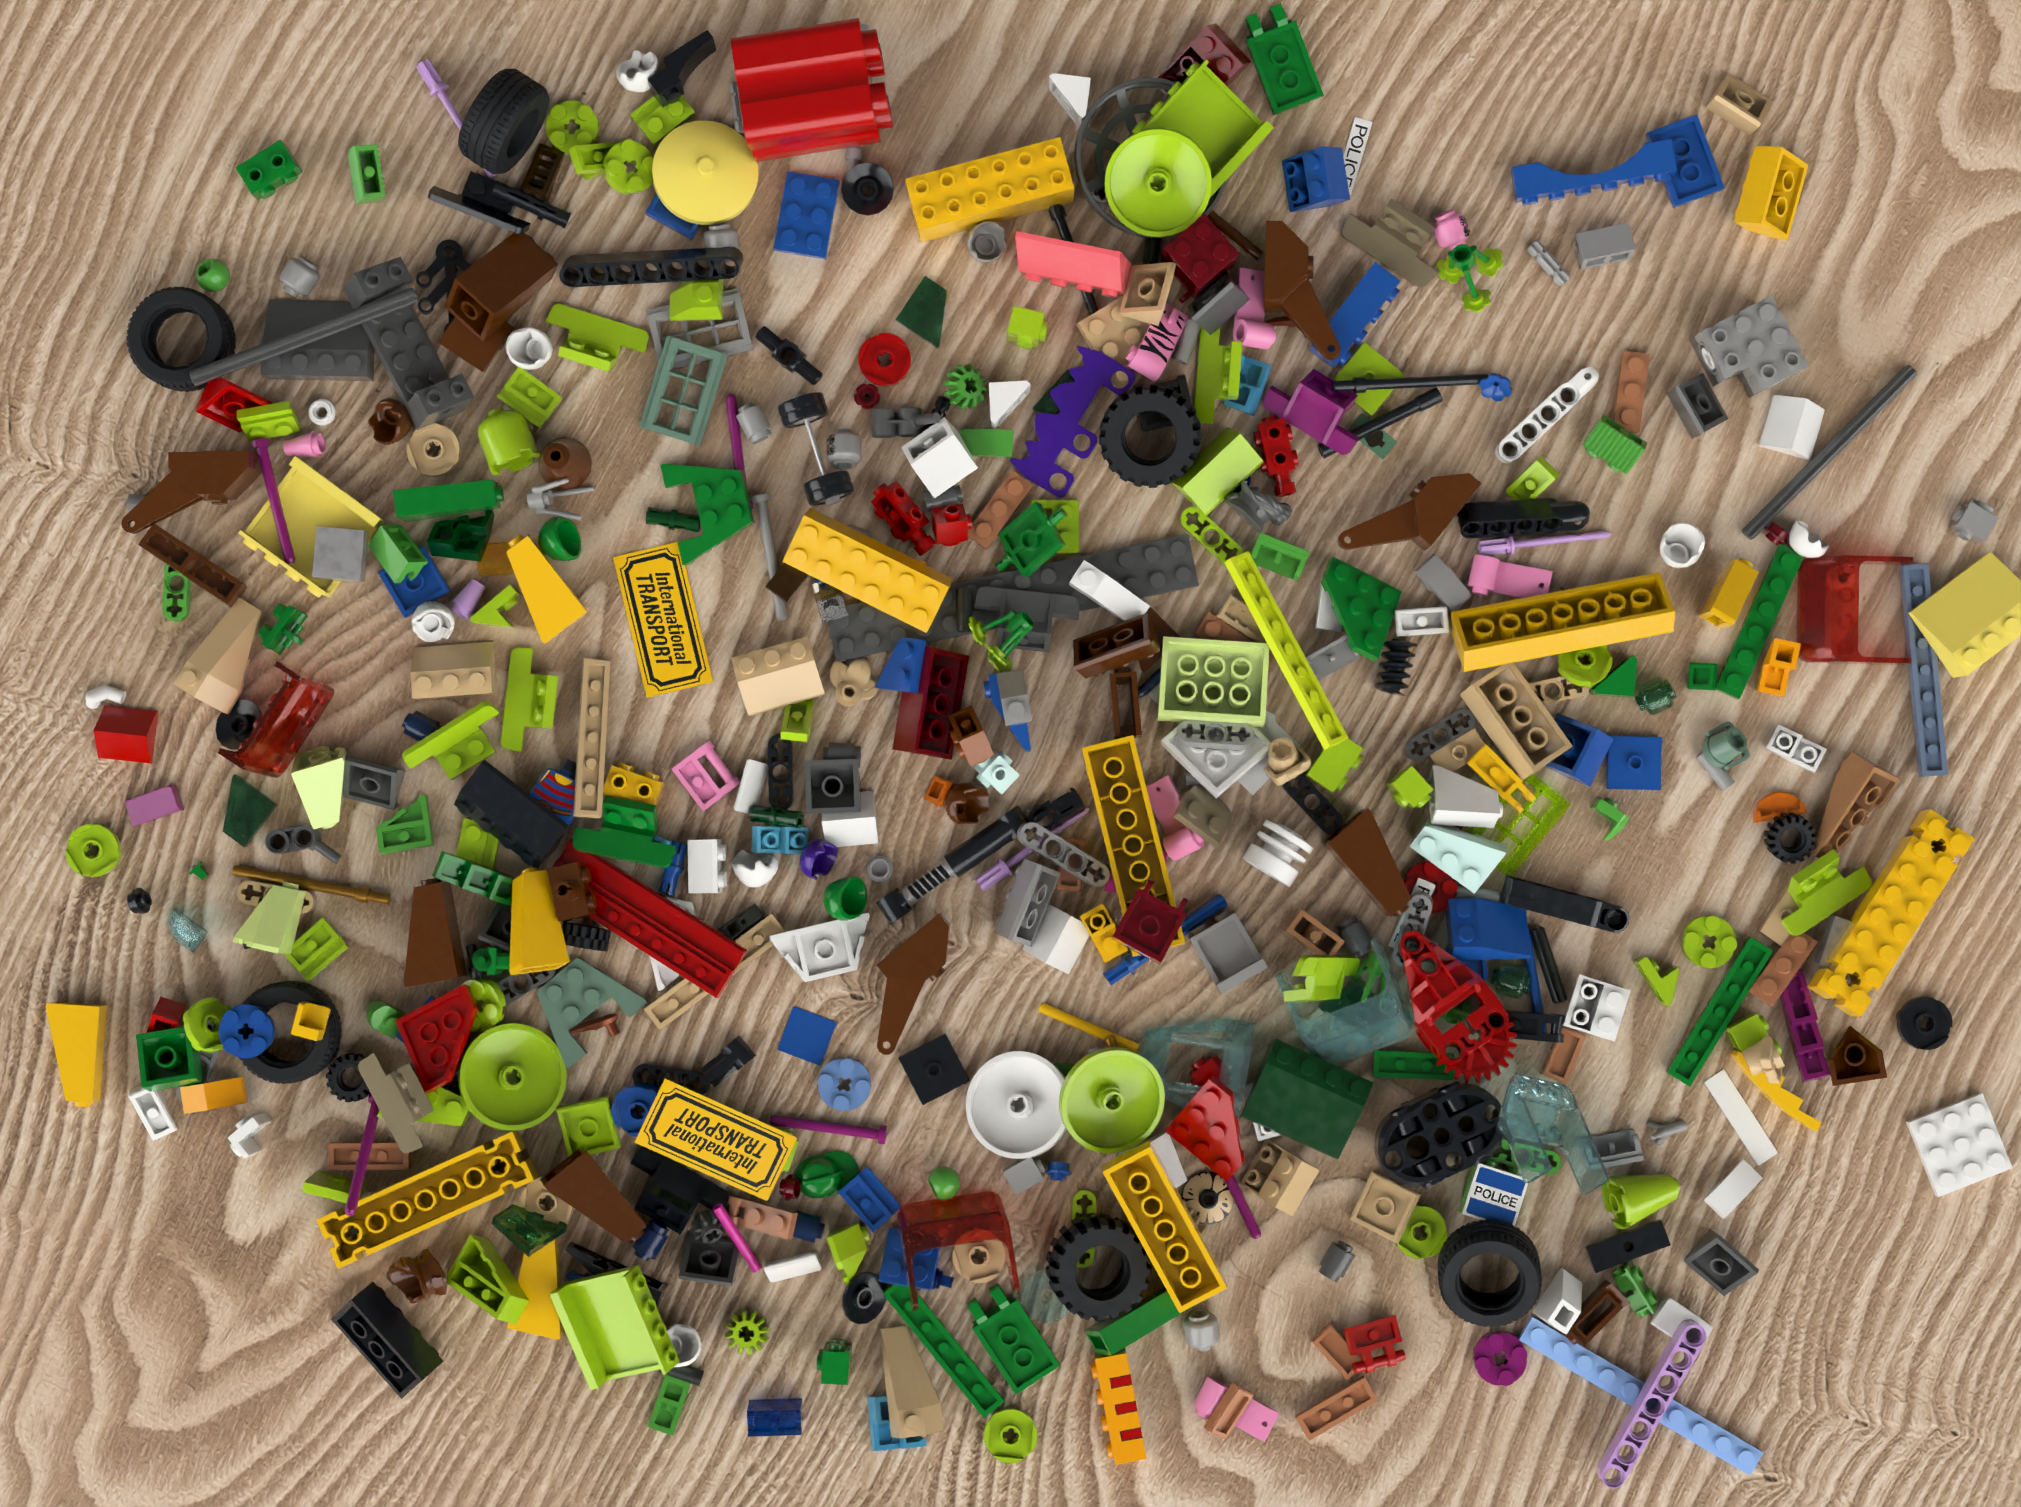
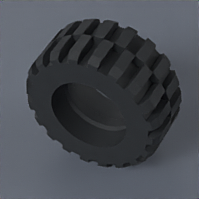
M1160 384L1137 385L1118 396L1104 413L1105 415L1099 428V445L1102 447L1101 454L1104 460L1106 459L1109 463L1108 467L1111 471L1119 474L1120 479L1127 482L1128 480L1138 487L1144 485L1149 486V488H1157L1158 485H1168L1175 479L1182 477L1194 463L1201 444V423L1196 415L1194 406L1190 405L1182 393L1179 394L1169 386L1163 387ZM1157 411L1164 414L1172 422L1176 435L1175 443L1171 451L1163 458L1144 460L1134 455L1129 449L1125 437L1126 428L1129 421L1138 413Z
M1094 1213L1085 1214V1220L1081 1221L1078 1217L1071 1220L1073 1225L1068 1229L1064 1225L1059 1230L1062 1234L1059 1239L1053 1237L1050 1243L1053 1247L1052 1252L1047 1251L1046 1260L1049 1263V1266L1045 1267L1046 1275L1050 1279L1048 1283L1060 1302L1071 1313H1077L1080 1318L1085 1320L1093 1317L1096 1322H1104L1105 1316H1109L1111 1320L1119 1318V1312L1124 1311L1128 1314L1133 1310L1130 1305L1135 1301L1139 1304L1144 1298L1140 1293L1142 1290L1147 1291L1150 1282L1147 1280V1276L1152 1275V1267L1148 1263L1150 1258L1135 1231L1123 1220L1117 1217L1113 1219L1109 1214L1103 1213L1099 1217H1096ZM1111 1245L1116 1248L1122 1259L1117 1277L1109 1285L1100 1289H1086L1082 1287L1075 1277L1076 1265L1080 1257L1094 1246Z

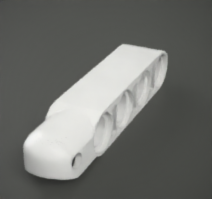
M1593 366L1584 368L1567 383L1559 386L1495 447L1497 460L1508 464L1519 458L1597 384L1599 380L1598 371ZM1562 390H1567L1571 393V402L1567 403L1561 399L1560 393ZM1542 408H1548L1552 411V420L1543 419L1541 416ZM1523 426L1532 428L1534 432L1533 438L1528 439L1523 436ZM1504 444L1513 446L1514 456L1508 457L1503 453L1502 448Z

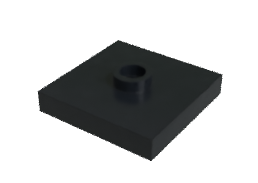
M946 1033L898 1058L922 1105L970 1081Z

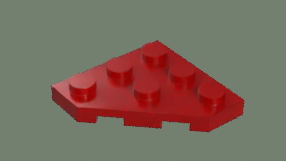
M466 984L395 1020L420 1083L426 1093H430L453 1080L478 1011L470 988Z
M1212 1075L1167 1126L1165 1132L1227 1182L1242 1166L1245 1157L1240 1145L1239 1138L1241 1134L1238 1116L1235 1115L1234 1092Z

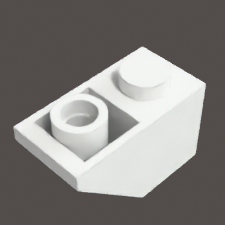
M1560 1268L1532 1313L1567 1335L1581 1313L1582 1282L1563 1268Z

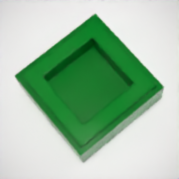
M1689 662L1687 689L1716 691L1718 664Z

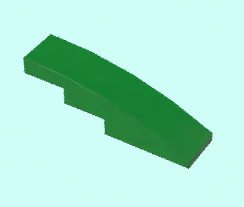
M441 851L432 874L434 878L458 885L462 889L486 896L490 900L512 906V880L516 877Z

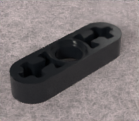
M776 734L768 742L769 803L772 808L773 806H779L778 802H774V797L779 795V788L773 789V783L780 785L789 783L788 789L783 788V794L788 796L789 800L784 802L782 808L787 810L794 801L793 746L791 740L782 739L783 743L788 745L787 748L783 749L782 757L788 756V762H773V756L778 758V750L773 749V744H776L778 739L781 738V734ZM778 765H784L788 769V776L784 780H777L773 775V770Z
M1303 774L1298 776L1300 778L1298 784L1302 789L1307 785L1310 790L1304 792L1300 799L1296 797V794L1300 793L1297 788H1288L1289 781L1282 785L1284 791L1323 832L1335 833L1341 828L1343 820L1340 813ZM1309 794H1314L1319 798V806L1314 810L1308 809L1304 803L1306 796ZM1324 804L1328 807L1324 811L1327 816L1331 817L1334 815L1336 817L1334 821L1336 826L1334 828L1332 826L1326 828L1323 825L1326 820L1322 815H1319L1318 818L1314 816L1315 813L1322 810Z
M643 1063L637 1066L632 1074L634 1083L654 1085L658 1090H660L664 1081V1076L669 1072L677 1074L679 1078L678 1085L681 1086L684 1082L683 1074L688 1075L686 1079L688 1081H694L696 1077H700V1081L705 1083V1086L701 1087L699 1091H694L695 1087L693 1085H685V1088L698 1094L704 1095L710 1087V1083L703 1073L698 1071ZM644 1068H647L649 1074L657 1075V1070H662L659 1076V1086L655 1085L657 1079H648L646 1083L642 1082V1077H638V1073L643 1072Z

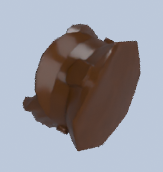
M423 1249L420 1255L413 1259L409 1256L400 1257L399 1260L390 1265L389 1271L386 1273L387 1279L405 1294L406 1299L410 1303L415 1304L423 1299L426 1300L431 1295H446L447 1277L429 1249Z

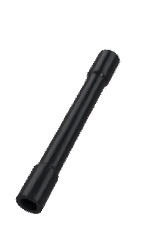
M1435 387L1415 397L1413 400L1349 430V432L1361 440L1406 417L1443 402L1442 396L1438 388ZM1323 443L1317 444L1323 459L1337 453Z

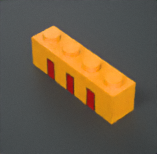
M1122 1349L1113 1355L1095 1354V1362L1090 1363L1093 1379L1099 1378L1100 1389H1095L1098 1405L1104 1404L1105 1415L1101 1416L1103 1432L1109 1431L1111 1440L1106 1442L1108 1458L1114 1457L1115 1465L1147 1459L1126 1349Z

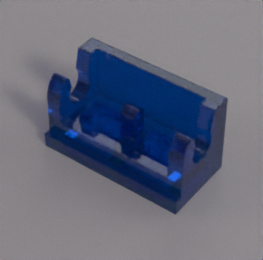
M802 1398L749 1400L747 1408L748 1437L802 1435Z

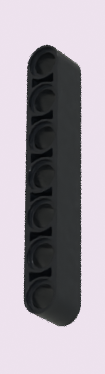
M735 247L573 255L566 259L559 272L561 282L568 287L731 279L737 276L743 263V255ZM724 260H732L735 266H728ZM698 261L707 262L709 267L704 268L700 266ZM672 262L680 263L683 269L675 268ZM646 264H653L657 270L648 269ZM620 265L628 266L631 271L625 272L621 269ZM594 267H601L605 273L597 272ZM568 268L576 269L579 274H572Z

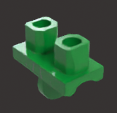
M279 603L273 611V615L279 620L274 627L268 624L263 625L258 635L263 640V646L281 655L285 648L289 649L294 641L300 645L303 643L304 640L298 635L304 627L301 625L308 616L290 605L285 606Z
M496 946L481 948L473 954L472 963L477 970L487 971V974L496 975L504 973V969H509L510 952H504V949Z

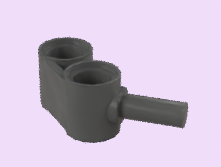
M900 408L898 412H895L894 409H874L871 411L872 437H917L922 433L924 425L938 423L940 415L937 412L922 415L921 408Z
M300 825L273 830L265 838L266 848L272 853H288L305 849L316 850L335 864L342 857V855L321 841L320 831L318 829L313 830L312 825ZM304 830H308L312 835V839L308 844H304L301 840V834ZM280 834L285 838V845L282 849L277 848L275 845V839Z

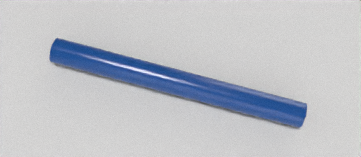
M1528 930L1531 958H1525L1524 962L1533 1013L1544 1014L1531 933ZM1543 1023V1032H1547L1546 1023Z

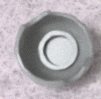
M983 221L971 229L967 238V247L972 258L981 263H992L1002 257L1007 241L1004 234L1005 230L1001 225L994 221Z

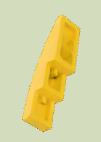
M1736 1050L1731 1051L1730 1055L1745 1076L1768 1100L1808 1129L1815 1132L1818 1131L1822 1122L1798 1110L1803 1100L1781 1088L1785 1077H1781V1083H1769L1765 1073L1753 1076L1743 1054Z

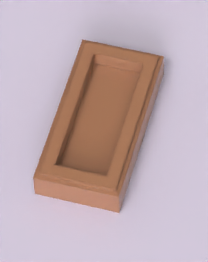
M1060 837L1085 852L1086 839ZM1076 853L1068 858V864L1071 868L1076 869L1081 864V858ZM1057 865L1056 871L1061 874L1055 890L1082 892V880Z
M1562 1026L1564 1042H1553L1540 1074L1566 1085L1586 1035Z
M1328 1323L1311 1339V1342L1348 1381L1355 1375L1352 1364L1361 1361V1355H1350L1346 1339L1331 1323Z
M1232 1382L1204 1425V1428L1210 1433L1226 1440L1254 1394L1248 1389Z

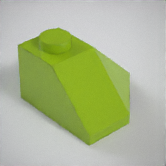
M723 279L683 281L670 294V321L723 319Z
M860 1221L831 1230L827 1236L838 1270L840 1269L844 1272L842 1278L845 1285H848L855 1276L867 1251V1242L871 1241L867 1226L862 1227Z

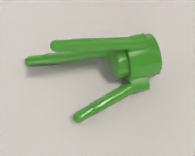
M1370 951L1368 958L1363 957L1357 974L1352 977L1337 1003L1339 1005L1343 1003L1366 968L1365 972L1370 975L1363 991L1361 1002H1366L1375 977L1380 978L1382 974L1379 1005L1381 1007L1384 1006L1388 975L1391 970V966H1388L1390 958Z

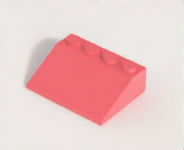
M1016 231L1018 268L1023 275H1026V280L1041 282V278L1051 280V285L1066 288V284L1077 285L1076 290L1091 293L1092 289L1102 290V295L1117 298L1118 294L1124 295L1132 263L1122 252Z

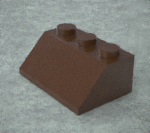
M1148 613L1074 639V667L1084 678L1103 675L1108 670L1116 667H1125L1133 661L1141 658L1147 659L1160 652L1159 638Z

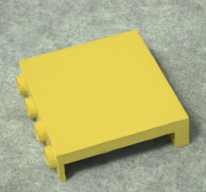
M294 456L289 463L292 468L277 489L295 562L287 564L284 561L269 499L245 532L240 530L238 533L245 538L242 542L254 551L259 548L265 552L264 558L276 567L279 563L287 569L285 574L296 582H299L300 579L308 584L306 589L318 598L321 595L330 598L341 581L312 577L317 526L365 530L369 532V545L379 527L386 521L303 460Z

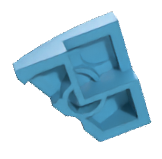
M1242 355L1238 400H1224V405L1255 416L1272 366Z
M887 1395L867 1397L871 1451L927 1446L925 1438L921 1436L907 1438L891 1437Z

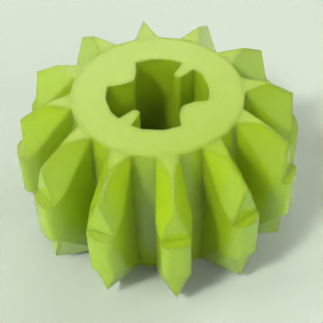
M747 1309L742 1310V1318L737 1313H734L732 1315L734 1322L728 1321L725 1325L728 1329L732 1330L724 1334L725 1338H734L728 1346L732 1348L738 1344V1354L742 1353L744 1347L747 1348L748 1355L753 1354V1346L758 1351H761L763 1349L761 1342L767 1343L769 1337L763 1333L769 1332L770 1326H761L765 1322L766 1317L762 1316L757 1320L755 1318L758 1313L757 1310H753L751 1317L748 1316ZM745 1326H748L749 1330L754 1331L750 1338H747L745 1333H741Z

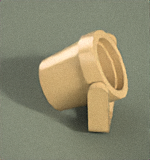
M1277 738L1269 746L1267 766L1263 769L1266 775L1277 786H1280L1304 773L1313 764L1306 752L1301 747L1296 749L1290 739Z
M1770 1035L1762 1037V1040L1741 1051L1753 1076L1765 1073L1769 1083H1781L1782 1069L1785 1065Z

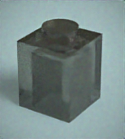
M823 581L812 584L822 623L848 616L841 590Z

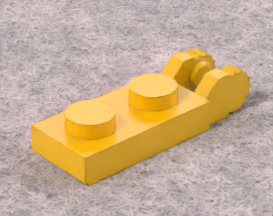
M1484 744L1465 762L1491 789L1498 791V796L1505 800L1518 814L1524 809L1510 795L1516 788L1527 801L1532 802L1535 799V796L1522 784L1523 781L1488 745Z

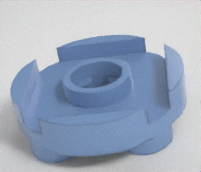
M836 1058L830 1061L821 1071L818 1079L819 1094L828 1106L838 1111L856 1109L868 1098L871 1089L869 1071L858 1060ZM839 1078L851 1079L852 1082L849 1084L851 1089L849 1091L838 1088L840 1084Z

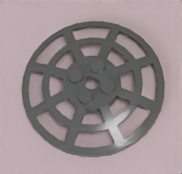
M1147 77L1132 79L1120 83L1105 92L1087 111L1078 129L1075 141L1074 162L1076 175L1081 190L1089 204L1101 218L1113 227L1127 234L1143 238L1163 237L1146 236L1129 229L1107 214L1095 201L1091 192L1102 187L1105 190L1104 149L1114 153L1120 143L1108 138L1110 132L1124 119L1130 134L1125 138L1127 139L1134 134L1132 130L1137 125L1134 115L1150 113L1149 111L1154 107L1152 104L1131 107L1126 91L1138 88H1157L1168 91L1176 82L1163 78ZM1168 93L1166 94V97H1165V99H1164V102H1165V101L1169 98V96H1170ZM1116 96L1121 112L1116 114L1106 124L1101 134L1089 129L1090 120L1098 109ZM1083 138L1097 145L1095 164L1098 178L1087 183L1083 175L1081 163ZM1226 181L1210 197L1202 215L1205 213L1207 216L1218 203L1226 186Z

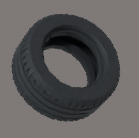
M167 287V289L163 288L160 291H155L154 294H150L149 297L144 298V301H141L140 305L135 308L136 311H133V316L130 317V323L127 326V347H129L128 351L131 354L130 357L133 359V363L147 378L174 391L189 392L205 388L208 382L198 386L193 384L190 378V371L235 354L236 335L228 314L214 300L188 287ZM189 312L198 314L204 322L208 338L205 350L197 360L186 366L173 367L163 363L157 353L156 338L161 325L166 319L178 313Z
M300 981L277 982L259 988L256 992L252 993L243 1004L258 1005L266 1013L279 1003L287 1002L298 1005L304 1001L329 1007L331 1011L323 1039L319 1041L313 1040L311 1048L302 1058L297 1061L278 1059L267 1049L256 1057L239 1058L243 1061V1065L249 1071H252L251 1073L257 1075V1077L277 1084L303 1081L324 1070L333 1060L332 1058L335 1057L342 1037L340 1016H338V1010H336V1006L328 998V995L324 994L322 990H318L317 987ZM245 1023L244 1028L240 1029V1032L244 1034L246 1039H249V1035L253 1034L254 1030Z
M1485 1219L1477 1222L1472 1221V1223H1467L1466 1226L1463 1225L1457 1228L1443 1243L1438 1256L1439 1289L1447 1307L1460 1319H1464V1321L1470 1322L1473 1325L1476 1324L1477 1326L1499 1327L1500 1325L1504 1326L1519 1320V1318H1522L1524 1314H1527L1533 1308V1305H1535L1536 1300L1539 1298L1542 1287L1540 1260L1532 1240L1523 1231H1520L1519 1228L1507 1222L1503 1223L1500 1220ZM1483 1253H1496L1510 1259L1517 1266L1519 1272L1515 1281L1508 1288L1496 1293H1482L1470 1288L1463 1282L1460 1276L1461 1270L1475 1256Z

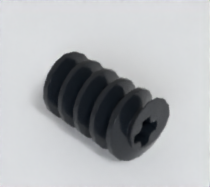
M1399 639L1384 642L1383 646L1390 651L1381 653V656L1387 661L1379 663V667L1385 670V672L1377 673L1376 677L1383 682L1375 683L1374 687L1376 689L1393 695L1406 696L1400 692V689H1406L1409 685L1402 682V679L1411 678V675L1404 670L1405 668L1413 667V664L1406 660L1407 658L1415 657V654L1409 651V648L1417 647L1418 644Z

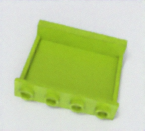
M1205 60L1200 64L1197 62L1193 63L1185 72L1188 77L1182 83L1177 81L1167 92L1170 95L1164 103L1161 100L1157 102L1149 111L1152 116L1146 122L1141 120L1133 128L1132 132L1135 134L1150 128H1168L1190 137L1203 150L1209 161L1212 172V196L1274 127L1267 120L1262 122L1206 66L1209 62Z
M639 1265L563 1282L549 1294L590 1390L600 1388L607 1380L659 1369L665 1375L680 1362Z

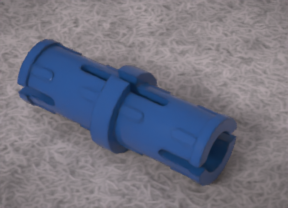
M672 840V845L676 846V853L672 864L664 868V875L658 892L665 894L667 885L670 883L667 894L675 896L679 875L684 871L682 865L688 848V844L681 843L679 853H677L680 842Z

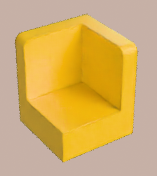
M306 1001L300 1002L291 1034L314 1041L322 1040L331 1009Z

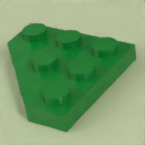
M1332 557L1327 563L1321 584L1324 591H1328L1334 604L1332 609L1340 626H1344L1349 638L1347 642L1350 649L1372 661H1376L1380 656L1402 591Z

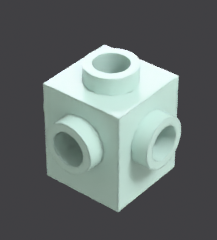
M992 749L995 756L988 758L983 763L975 764L973 768L979 773L976 778L985 787L988 788L992 785L999 793L1003 794L1020 775L1010 766L1013 761L1003 751L998 754Z

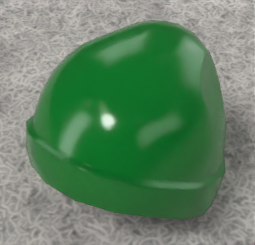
M552 517L543 524L539 531L538 544L544 555L558 561H571L578 559L582 548L581 538L576 525L571 520L564 517Z
M851 876L830 883L825 888L823 894V903L826 911L830 916L841 921L859 917L864 912L867 904L866 886L860 878Z

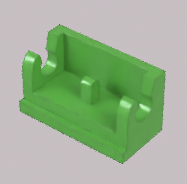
M401 524L381 525L368 545L394 583H401L407 574L408 578L412 581L417 577L423 566L428 563L425 556Z
M1260 532L1251 556L1257 566L1298 581L1310 552Z

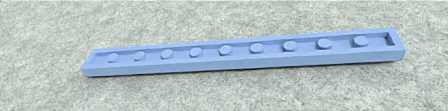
M1530 1316L1518 1337L1521 1342L1630 1406L1633 1405L1645 1384L1642 1380L1589 1349L1584 1348L1579 1343L1574 1346L1566 1336L1533 1316ZM1657 1398L1649 1399L1646 1402V1409L1655 1408ZM1674 1399L1670 1402L1659 1422L1750 1476L1763 1455L1761 1450Z

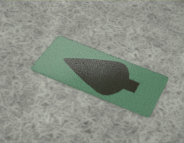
M1361 413L1348 431L1370 421V419ZM1384 430L1377 431L1359 440L1381 459H1384L1397 443Z

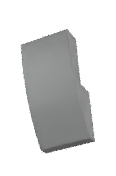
M1432 554L1415 570L1428 591L1434 592L1443 606H1447L1448 612L1456 611L1472 596L1459 578L1436 554Z

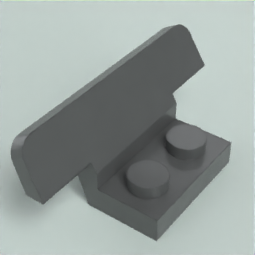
M983 586L977 591L974 609L999 611V618L1008 614L1012 609L1016 613L1023 610L1030 616L1035 627L1025 635L1014 649L1049 652L1052 619L1079 620V601L1076 597ZM1009 620L998 625L996 643L998 647L1011 636L1006 627L1009 624Z

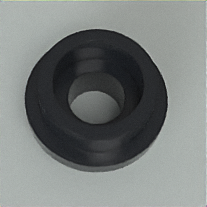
M136 888L127 896L128 906L133 913L145 914L149 912L152 900L148 892L142 888Z

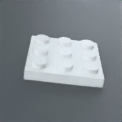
M1977 1093L1906 1121L1934 1194L1937 1197L2012 1169L2011 1162L1983 1093Z

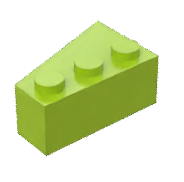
M413 1069L417 1079L419 1080L416 1070ZM444 1085L430 1093L425 1092L434 1111L417 1121L462 1126L467 1123L471 1112L466 1107L459 1090L449 1085ZM380 1111L377 1117H383Z
M470 1234L446 1276L447 1283L494 1318L516 1324L529 1299L490 1239Z

